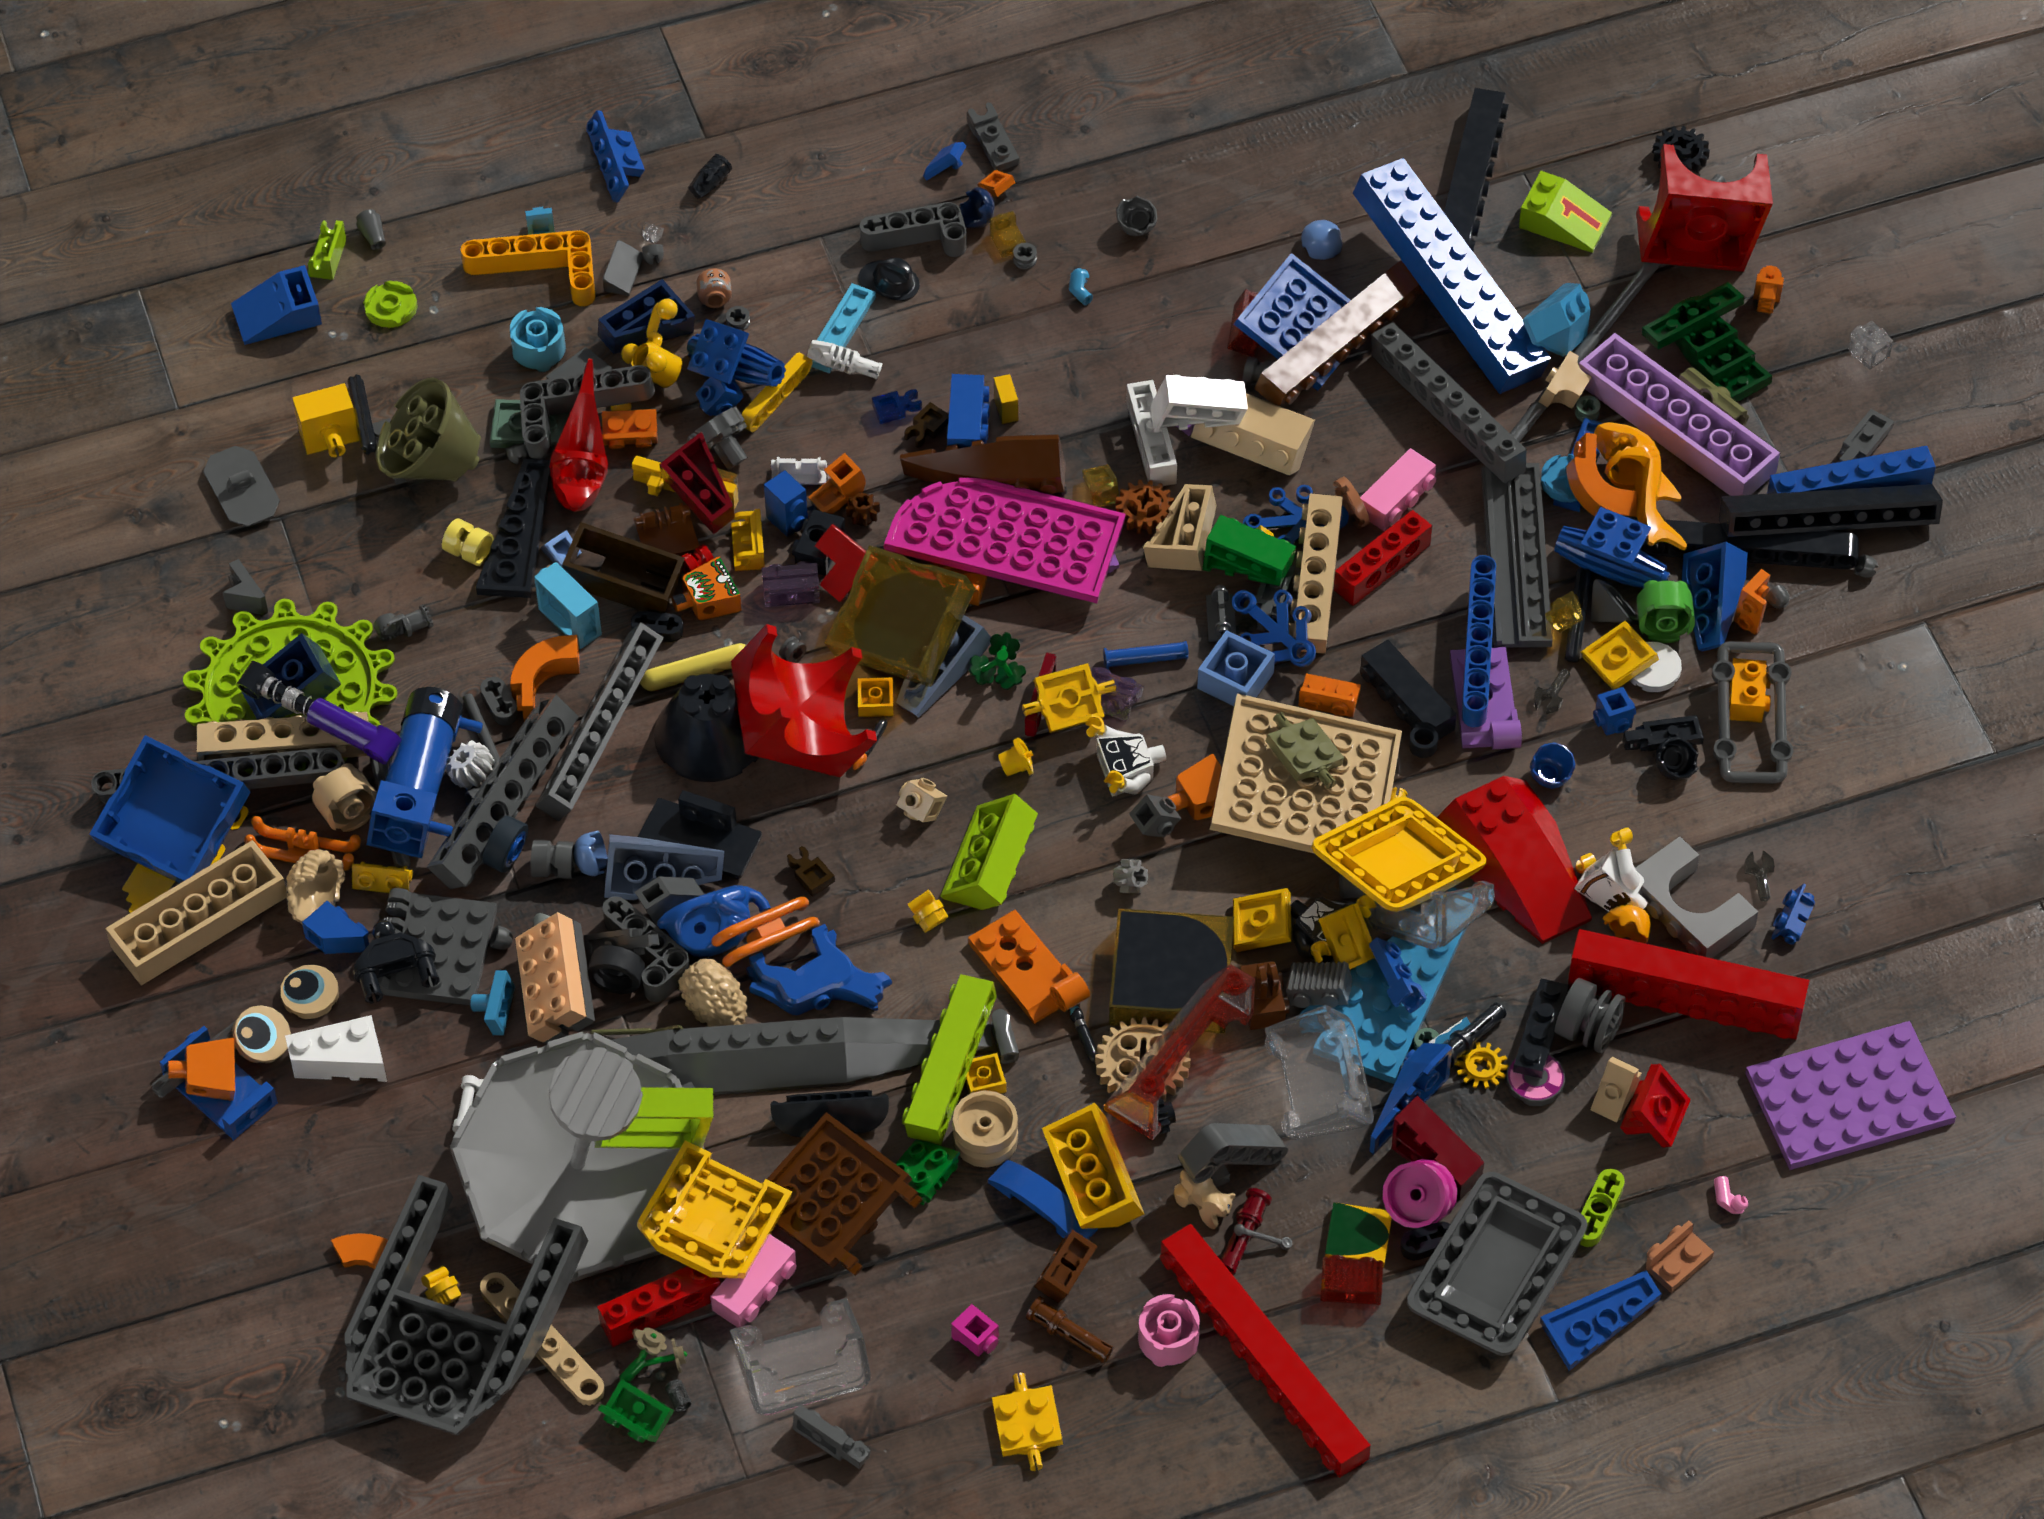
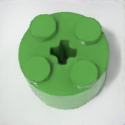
M1650 580L1644 584L1636 601L1641 633L1647 634L1649 640L1660 643L1676 642L1686 632L1687 635L1690 634L1695 626L1692 594L1688 589L1687 583L1684 581L1658 582Z

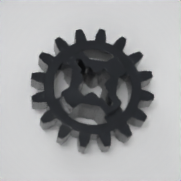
M1672 126L1671 132L1664 129L1662 130V136H1656L1652 150L1654 154L1653 161H1659L1658 168L1661 169V149L1663 144L1674 145L1675 152L1682 164L1690 171L1693 170L1699 173L1700 167H1706L1707 160L1709 159V142L1703 141V134L1695 135L1696 129L1694 128L1689 132L1686 131L1685 126H1682L1681 130H1677L1675 126Z

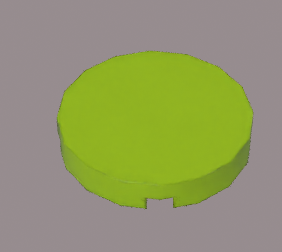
M386 281L384 285L378 286L377 284L367 292L364 299L366 316L372 323L380 327L393 328L402 326L413 318L418 307L416 295L413 293L412 288L398 281Z

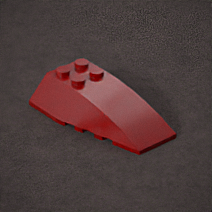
M1502 776L1455 798L1438 815L1437 818L1486 857L1485 866L1470 876L1475 882V886L1483 893L1487 892L1496 900V904L1504 911L1508 910L1514 915L1515 921L1542 944L1592 921L1584 895L1574 889L1578 879L1557 823L1526 780Z

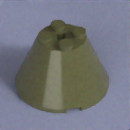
M426 378L410 387L394 405L397 411L390 423L385 421L376 449L377 465L381 472L391 478L450 480L455 482L468 469L473 470L478 465L479 456L477 453L481 436L475 431L446 383L436 378Z

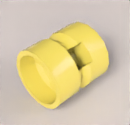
M457 518L450 523L444 533L442 549L457 557L462 555L463 560L480 566L491 552L490 548L494 537L491 533L479 527L474 529L472 524Z

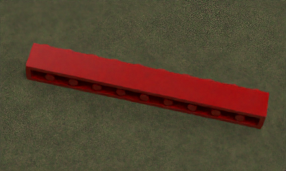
M1190 1223L1161 1241L1160 1259L1165 1268L1173 1270L1177 1275L1181 1288L1185 1292L1190 1291L1195 1298L1198 1309L1203 1314L1207 1313L1213 1320V1326L1218 1334L1227 1337L1231 1342L1230 1345L1238 1358L1243 1357L1248 1364L1252 1376L1257 1381L1261 1380L1264 1383L1271 1400L1275 1403L1279 1402L1284 1408L1288 1421L1292 1425L1297 1424L1303 1432V1438L1308 1446L1311 1448L1315 1447L1321 1454V1460L1329 1471L1334 1470L1338 1477L1341 1478L1369 1460L1371 1448L1369 1442Z

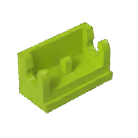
M325 220L322 221L320 226L321 233L313 256L310 257L307 272L309 277L334 279L346 243L343 221L336 220L335 230L329 229Z

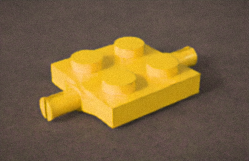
M1086 663L1034 678L1033 681L1038 694L1037 701L1022 704V709L1025 710L1023 712L1025 716L1041 712L1046 719L1049 732L1060 731L1085 724L1092 715H1097L1103 719L1105 715L1101 706V695L1116 691V685H1114V680L1097 684L1096 680L1092 677L1089 664Z
M1016 1373L1012 1377L1015 1391L1011 1394L992 1397L1003 1457L1015 1454L1028 1455L1030 1470L1036 1471L1034 1460H1036L1038 1470H1041L1043 1465L1040 1452L1050 1447L1063 1445L1052 1385L1027 1389L1025 1374L1019 1373L1021 1384H1019Z

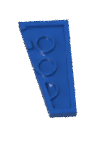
M1647 1270L1541 1316L1540 1324L1570 1371L1657 1303L1661 1298V1293Z

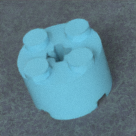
M536 307V311L527 312V309L521 311L511 321L510 338L514 359L527 368L546 372L551 366L562 359L566 350L563 324L557 313L548 308Z

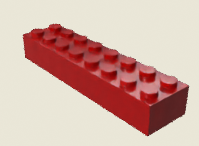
M1579 929L1571 959L1568 985L1570 989L1575 980L1581 978L1597 985L1596 995L1601 996L1604 991L1610 990L1612 992L1611 1000L1619 994L1625 997L1626 1002L1636 1006L1653 1007L1667 1013L1675 1012L1688 1015L1694 1019L1711 1020L1725 1026L1733 1025L1746 1028L1752 1032H1764L1783 1039L1791 1038L1797 1040L1810 980Z

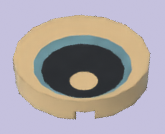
M303 965L292 970L281 984V1000L285 1009L303 1019L318 1018L327 1014L339 998V986L334 974L325 967L318 965Z
M260 1005L248 1008L238 1016L232 1028L234 1047L242 1057L250 1062L272 1063L280 1058L288 1048L285 1036L291 1034L289 1024L281 1013L271 1007Z

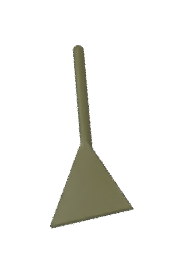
M681 1025L653 1030L651 1028L591 1030L590 1034L595 1032L599 1035H631L684 1028Z

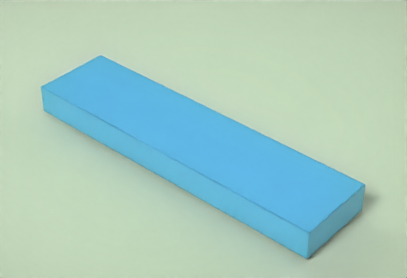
M852 283L817 341L833 343L845 348L874 302L876 292ZM812 360L813 368L830 374L832 368Z

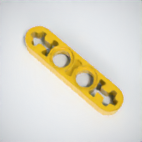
M800 352L790 359L784 366L786 372L782 382L776 387L766 386L741 414L748 426L745 429L755 432L808 375L812 367V359Z

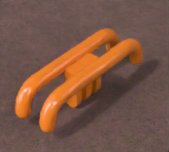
M254 816L251 819L254 830L266 838L287 842L288 850L261 845L251 834L246 835L244 838L245 844L253 840L267 858L291 863L299 861L300 857H303L310 850H318L319 848L346 853L342 860L344 871L352 868L355 859L351 852H355L361 846V838L357 834L352 835L348 842L319 837L317 832L310 831L308 835L306 830L302 829L295 832V828L288 827L287 830L272 828L265 825L259 816Z
M804 896L792 899L731 925L717 933L711 939V943L715 947H719L727 940L754 928L746 937L748 944L724 956L722 964L725 967H730L744 957L802 932L812 931V929L819 927L820 921L816 917L806 918L787 927L784 926L780 918L796 910H805L809 905V900Z

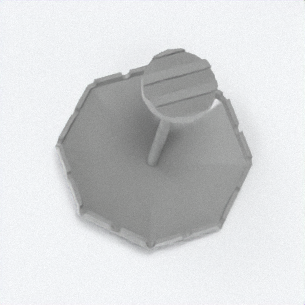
M583 1031L549 1041L547 1045L540 1048L533 1046L501 1056L499 1060L492 1063L450 1145V1151L480 1238L520 1259L534 1264L554 1218L582 1226L588 1243L570 1283L662 1254L656 1251L638 1229L637 1222L680 1149L595 1148V1141L609 1140L627 1130L638 1114L643 1096L641 1087L682 1088L679 1078L677 1079L671 1073V1069L640 1054L637 1056L632 1055L627 1051L626 1047L595 1032L594 1034H583Z

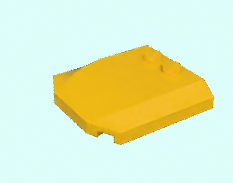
M685 1140L638 1219L637 1227L656 1251L709 1277L745 1279L788 1204L792 1191L767 1179L764 1180L763 1184L712 1160L711 1152Z

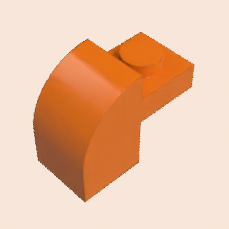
M844 453L824 469L828 481L809 495L808 499L818 511L834 514L845 504L849 506V497L854 498L859 492L863 493L866 479L861 469Z

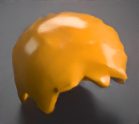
M1620 905L1611 909L1603 916L1604 924H1609L1616 937H1628L1632 941L1645 944L1648 942L1650 917L1644 909L1635 905Z

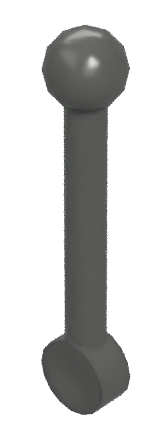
M1242 1224L1234 1227V1232L1238 1236L1245 1234L1279 1244L1283 1250H1288L1292 1246V1240L1288 1237L1279 1239L1246 1229Z

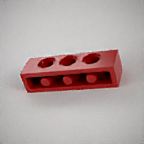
M1411 510L1335 570L1334 591L1352 606L1357 604L1431 545L1432 525L1414 510Z
M686 1266L597 1306L600 1325L612 1347H615L633 1339L634 1335L632 1332L634 1329H655L710 1304L711 1295L721 1285L720 1280L717 1277H709Z

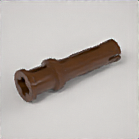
M1041 1296L1032 1303L1026 1315L1027 1320L1030 1322L1034 1320L1047 1328V1332L1051 1335L1058 1334L1103 1364L1110 1358L1114 1347L1067 1318L1068 1315L1065 1311L1054 1309L1045 1303V1299Z

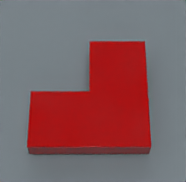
M831 524L815 545V547L836 563L819 585L839 602H842L875 561V558L834 524Z

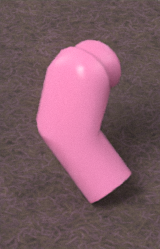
M1719 1176L1714 1179L1717 1204L1732 1214L1743 1213L1744 1209L1748 1207L1747 1198L1745 1196L1741 1197L1739 1194L1734 1196L1730 1193L1728 1177Z

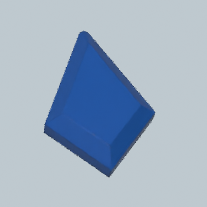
M956 142L941 149L926 167L923 177L929 180L951 165L955 170L961 167L963 163L960 157L966 148L964 142Z

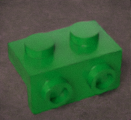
M623 1379L620 1380L606 1405L600 1404L597 1409L605 1414L603 1420L617 1428L620 1425L625 1426L630 1430L628 1435L640 1443H644L645 1440L656 1443L674 1412L668 1406Z

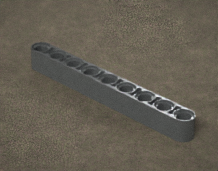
M329 747L193 761L210 766L218 771H224L225 774L243 782L248 789L314 783L318 777L326 776L328 773L346 764L341 753L337 749ZM330 760H338L335 767L326 768V764ZM302 763H310L308 769H306L305 771H298L299 765H301ZM274 766H282L278 773L269 774ZM126 768L100 771L94 775L91 786L102 802L107 803L109 798L116 792L122 782ZM248 768L253 769L250 776L241 777L244 770ZM113 783L111 789L105 792L101 791L103 785Z

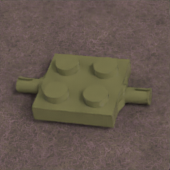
M1283 712L1277 713L1273 717V721L1276 722L1280 730L1267 735L1265 742L1296 782L1305 778L1317 777L1322 781L1326 789L1334 787L1336 780L1328 771L1341 766L1344 756L1314 718L1292 724L1287 720Z

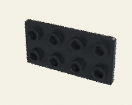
M682 790L678 798L679 804L662 798L657 799L638 837L723 850L722 874L737 879L742 877L762 838V832L736 823L735 807Z

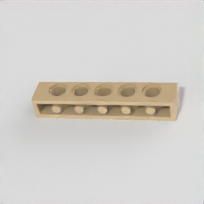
M1310 494L1309 504H1303L1302 520L1307 521L1306 528L1300 527L1299 544H1304L1303 551L1297 552L1296 567L1301 568L1300 575H1295L1293 591L1298 592V598L1293 599L1291 603V615L1298 606H1303L1310 610L1312 614L1311 619L1314 622L1307 623L1308 641L1314 644L1316 653L1326 654L1343 497ZM1316 524H1323V525H1325V526H1324V527H1318V526H1316ZM1317 547H1318V548H1321V549H1323V550L1316 551V550H1313V548H1317ZM1312 571H1317V572H1319L1320 574L1314 575V574H1311L1310 572H1312ZM1314 595L1317 596V598L1311 599L1307 596ZM1305 611L1299 614V620L1305 617ZM1296 621L1295 623H1289V634L1295 639Z
M350 712L369 722L367 712ZM300 715L287 718L267 717L259 720L239 719L231 722L211 721L197 724V755L199 761L328 747L337 749L343 758L368 756L364 751L309 724L307 719Z

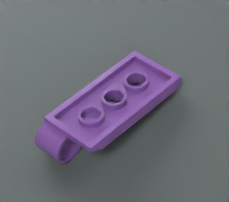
M1495 647L1491 650L1489 696L1491 699L1488 702L1487 719L1482 726L1475 728L1467 726L1462 721L1466 649L1450 650V664L1462 748L1492 747V750L1521 748L1520 720H1518L1517 709L1514 707L1506 647Z

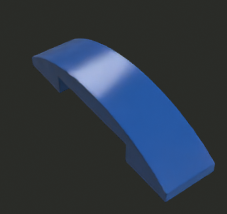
M1006 1160L988 1179L990 1185L1009 1199L1015 1196L1056 1226V1233L1063 1238L1073 1229L1089 1240L1098 1230V1228L1082 1229L1079 1226L1069 1197L1052 1183L1020 1164Z

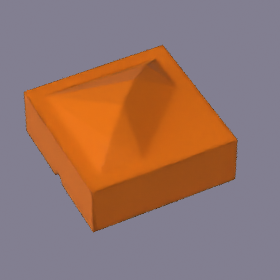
M995 170L977 185L990 192L992 196L998 197L1015 184L1013 175Z

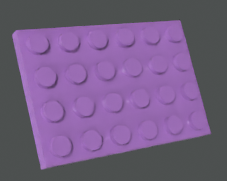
M1910 1021L1748 1066L1745 1071L1789 1170L1953 1124L1956 1119L1953 1109Z

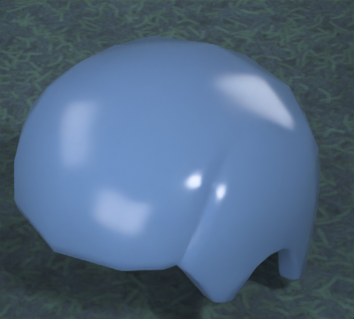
M1316 220L1308 224L1302 231L1303 248L1306 247L1311 258L1325 260L1333 258L1340 253L1342 236L1336 224L1328 220Z
M599 831L581 835L576 840L573 849L575 864L582 873L589 876L603 874L604 871L600 870L607 865L605 844Z

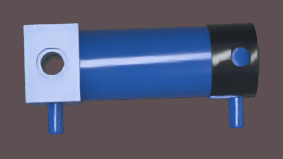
M422 687L411 692L401 721L399 737L402 741L393 753L385 781L381 780L371 813L366 845L422 859L430 832L447 837L451 836L452 826L432 821L437 794L453 742L456 740L459 728L481 733L483 727L482 722L462 717L463 706L452 693L436 687Z

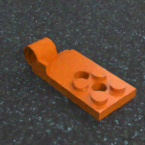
M1016 909L968 937V944L1034 1024L1058 1009L1066 1012L1090 997V991L1084 979L1077 972L1073 973L1065 963L1063 965L1059 963ZM1005 942H1011L1016 945L1012 950H1004L1000 946ZM1022 962H1028L1032 965V968L1023 971L1018 969L1017 965Z

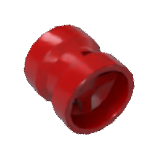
M704 544L695 548L693 553H686L681 556L685 558L683 573L687 574L714 559L707 546Z

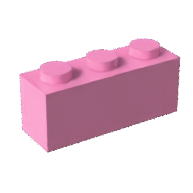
M1410 448L1360 497L1367 510L1370 523L1385 531L1391 524L1399 521L1402 513L1408 507L1412 508L1425 490L1429 491L1436 482V464Z
M769 1235L745 1279L726 1278L711 1295L712 1311L740 1330L747 1322H752L758 1315L762 1304L766 1300L770 1301L775 1296L781 1282L784 1279H789L794 1274L797 1267L795 1250Z

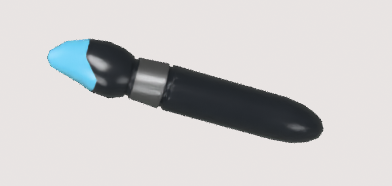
M1076 1005L1070 1009V1017L1075 1024L1088 1059L1095 1064V1055L1098 1054L1084 1021V1014Z

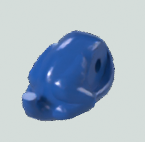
M733 885L695 897L673 907L657 921V926L659 929H665L670 938L685 949L689 955L705 958L723 953L737 946L744 939L748 931L727 940L719 947H715L711 943L712 937L723 929L751 917L749 903L756 904L760 913L771 909L761 892L747 886Z

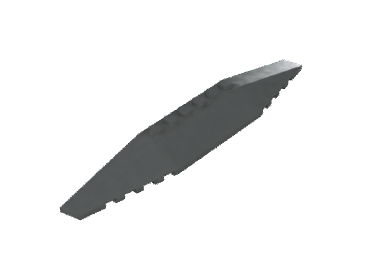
M836 1017L671 1029L618 1038L611 1041L626 1047L627 1051L632 1055L637 1056L640 1054L671 1069V1073L677 1079L679 1078L681 1085L692 1081L695 1088H713V1095L846 1086L855 1084V1080L870 1077L871 1080L884 1077V1073L899 1069L901 1072L911 1070L912 1066L920 1065L925 1058H929L932 1037L934 1033L939 1032L941 1025L940 1020ZM990 1022L986 1024L976 1053L992 1050Z

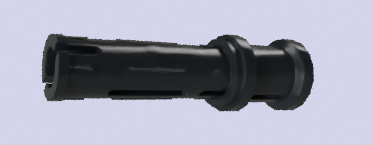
M1494 1002L1463 1030H1456L1450 1035V1039L1444 1043L1452 1047L1450 1068L1455 1066L1459 1057L1472 1051L1474 1043L1506 1017V1010L1500 1003Z

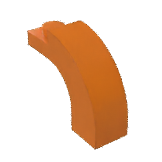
M1585 433L1579 441H1576L1574 458L1566 466L1567 479L1575 498L1594 516H1596L1599 508L1602 507L1626 517H1637V491L1613 487L1601 477L1596 466L1597 434Z
M577 635L557 636L543 640L529 648L515 664L511 675V691L513 699L517 700V711H523L524 722L534 709L537 689L545 680L556 675L580 674Z

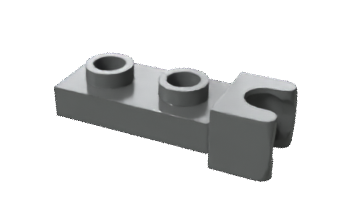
M989 102L986 103L987 112L982 116L978 115L974 109H969L967 112L968 126L973 135H976L993 169L1001 171L1019 165L1020 158L1001 125L993 105Z

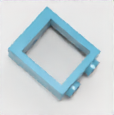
M557 562L541 569L534 576L539 610L565 635H577L580 650L602 635L598 602Z

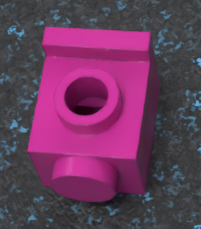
M973 1304L951 1323L952 1339L958 1340L978 1357L984 1351L987 1354L991 1353L999 1343V1325Z

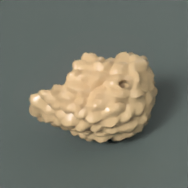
M316 849L310 850L303 857H300L299 861L292 866L286 877V891H288L286 896L288 912L292 914L294 920L302 924L308 916L326 901L335 906V903L340 900V885L345 880L342 860L335 859L334 854H330L327 850Z
M700 959L682 973V977L678 980L679 990L682 991V998L686 1000L685 1006L693 1012L698 1021L701 1023L706 1022L708 1027L745 1023V1017H747L746 1009L748 1007L745 1004L747 997L743 995V992L740 990V982L734 978L730 970H727L726 967L714 959Z

